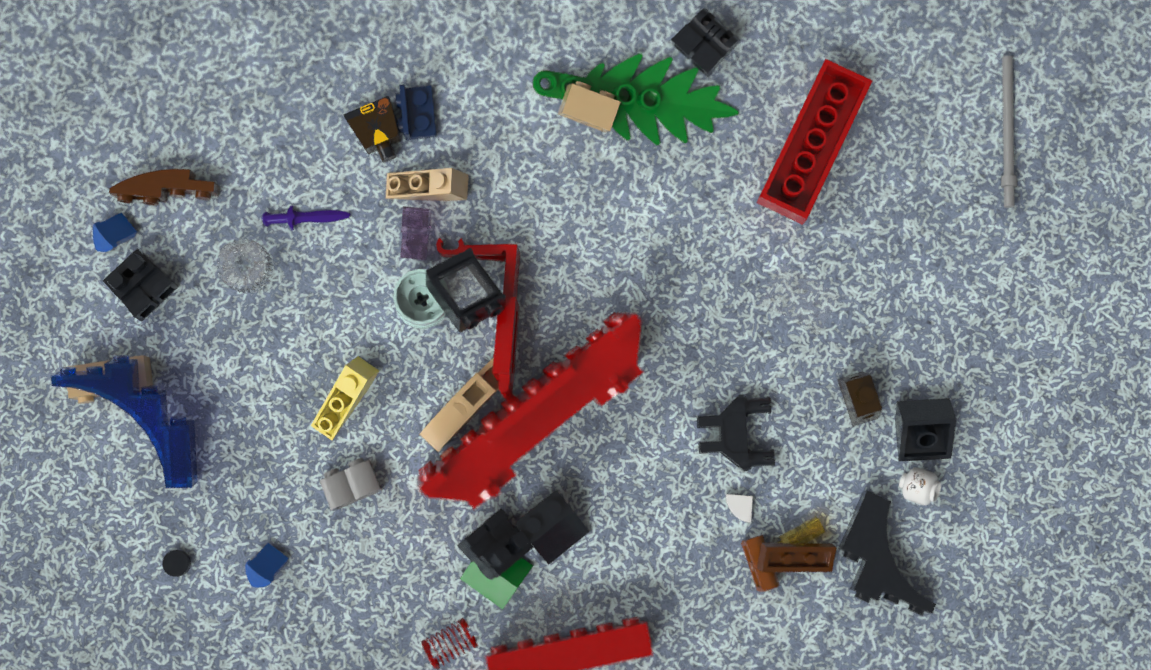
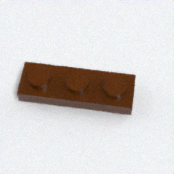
M761 543L757 569L761 572H832L837 547L832 543Z

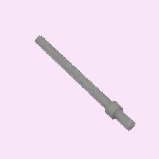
M1003 56L1004 176H1001V188H1004V208H1014V188L1017 187V176L1014 175L1013 56Z

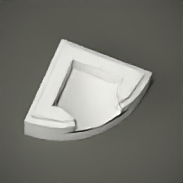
M726 494V503L732 514L741 521L751 523L753 496Z

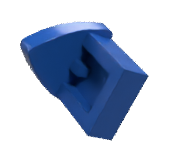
M122 212L101 223L98 221L93 224V242L97 251L108 252L136 236L137 231Z
M267 543L252 560L249 559L245 563L246 576L250 585L256 588L270 585L289 558Z

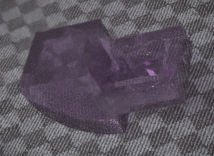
M403 206L400 258L427 260L429 234L431 233V209Z

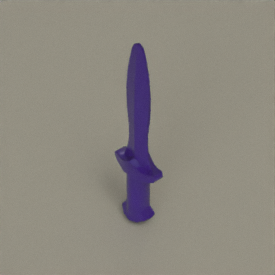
M290 206L287 213L270 214L266 211L263 213L261 220L266 227L271 224L288 223L290 230H294V225L299 223L335 222L349 218L350 213L338 210L298 212L294 211L293 206Z

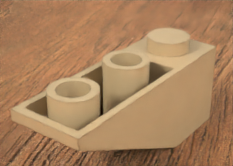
M454 168L387 173L386 199L467 200L469 175Z

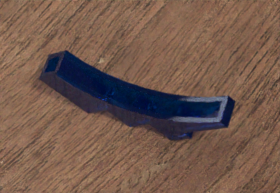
M129 355L113 356V360L104 364L105 370H103V366L87 367L86 371H76V367L59 368V372L51 375V386L75 388L94 393L114 403L129 414L145 431L153 444L163 469L166 488H193L197 483L194 420H186L185 416L171 417L170 421H168L166 390H158V386H143L141 390L139 389L138 359H129Z

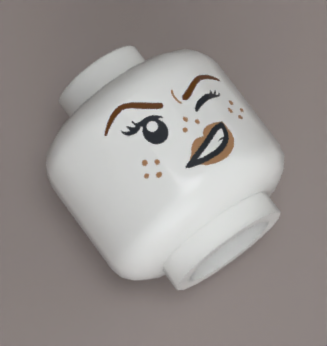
M914 467L908 474L903 473L899 487L902 488L903 497L906 500L921 505H928L937 500L941 491V482L938 481L935 473Z

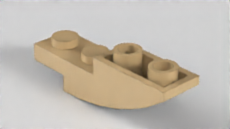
M494 357L452 397L419 434L438 453L499 391V382L496 381L492 373Z

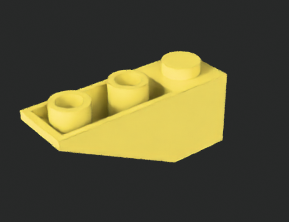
M359 356L345 365L311 426L330 440H333L370 388L379 370Z

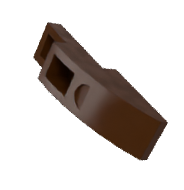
M166 169L128 178L110 187L109 193L121 203L132 204L133 200H143V204L158 206L159 202H167L168 192L170 196L176 198H185L186 194H192L200 200H211V196L219 197L220 186L212 181L195 180L196 174L190 169Z

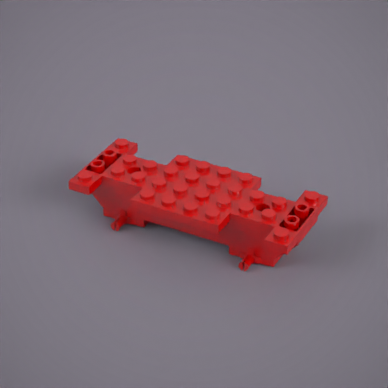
M613 312L603 320L605 325L601 329L594 330L585 338L588 341L582 347L576 345L565 354L567 358L565 361L558 363L553 361L542 370L544 375L537 380L531 378L521 387L524 391L518 396L512 394L511 398L505 399L501 403L503 408L498 412L490 411L480 420L482 425L479 426L480 429L477 432L472 429L461 438L462 444L455 449L451 446L440 455L441 461L437 460L435 463H432L430 460L418 470L420 474L417 476L419 490L428 498L467 501L474 510L488 498L497 497L500 494V489L516 476V473L510 466L590 401L593 400L596 404L603 406L618 393H625L629 388L628 385L643 373L637 364L641 332L640 323L642 322L635 313Z

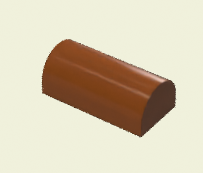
M762 534L743 540L741 543L756 589L759 592H765L780 586L776 572H761L757 569L761 543H766Z

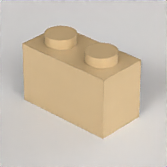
M576 81V84L568 85L558 115L602 132H609L620 105V101L614 99L615 95L600 90V93H596L590 90V85Z

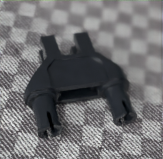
M741 394L720 415L698 416L697 428H719V441L699 442V454L721 453L743 471H749L751 467L775 466V459H764V457L775 456L774 449L750 451L746 427V417H748V414H771V406H760L770 404L771 398H747Z

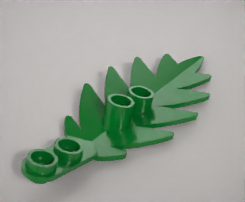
M641 53L617 64L602 77L601 75L605 67L604 63L594 67L586 77L543 70L538 72L532 81L533 89L538 95L563 100L566 84H576V81L590 85V90L596 93H600V90L615 95L614 99L620 101V105L612 128L625 140H630L627 113L636 127L656 146L660 145L655 116L672 135L683 143H687L688 138L684 117L700 129L713 133L712 118H725L739 114L738 110L715 101L720 90L719 85L701 88L687 94L699 71L698 68L684 71L660 86L673 60L672 57H668L650 66L632 81L631 79L643 57ZM542 79H546L549 82L547 88L541 86Z

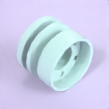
M416 269L407 272L399 279L394 288V304L398 316L405 324L417 329H427L436 326L444 319L446 314L426 288V269ZM443 279L440 280L445 289L448 291L445 281ZM421 295L423 298H429L426 300L427 305L425 307L421 304H415L418 302V296Z

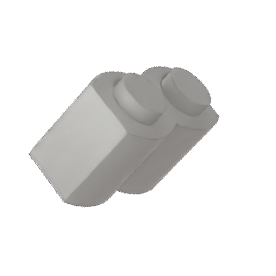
M359 458L348 463V469L339 471L336 468L323 474L325 478L319 482L332 511L382 491L371 461H364L363 458Z

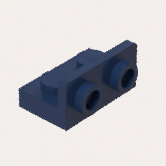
M405 84L399 85L400 93L395 94L397 108H401L402 118H398L399 133H404L406 140L437 137L432 86L406 88Z

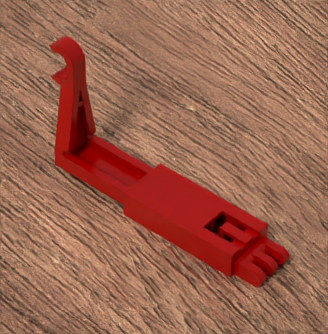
M439 238L436 242V248L442 257L451 258L472 248L478 260L505 262L503 294L506 295L505 308L497 316L492 373L496 381L499 382L498 389L503 398L509 399L513 393L520 311L517 301L520 265L518 245H465L461 238L458 241L459 246L457 249L447 250L443 249L444 243Z

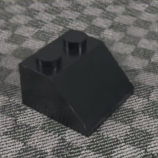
M950 398L897 401L895 426L898 461L951 459L956 416Z
M557 490L515 522V525L528 537L530 544L548 565L590 532Z

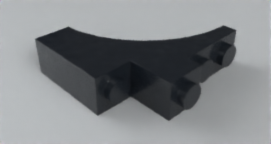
M868 490L863 491L838 548L844 551L843 557L856 563L859 559L862 560L850 587L851 590L856 592L854 597L870 603L871 599L879 601L883 592L885 593L884 599L897 605L899 601L909 604L908 610L921 616H923L924 612L932 614L936 604L923 597L909 585L893 560L887 538V519L892 501Z

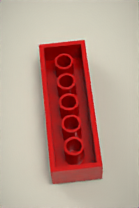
M825 59L756 202L757 204L802 225L805 223L873 80Z
M636 616L622 619V625L613 626V623L607 622L596 625L597 630L589 632L586 631L585 627L570 630V636L560 637L559 633L543 636L544 641L534 643L533 638L517 642V647L507 649V644L493 646L490 649L491 652L487 653L485 657L488 670H586L652 656L653 651L647 623L644 620L640 621Z

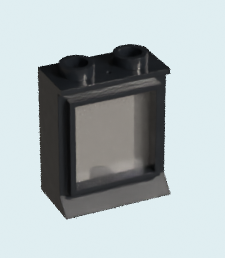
M472 248L426 270V288L459 333L466 329H474L481 321L489 317L494 318L498 316L505 308L506 295L502 294L476 259Z

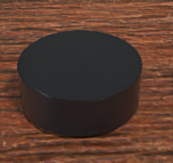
M173 550L164 556L162 566L168 575L178 577L189 571L191 560L186 552Z

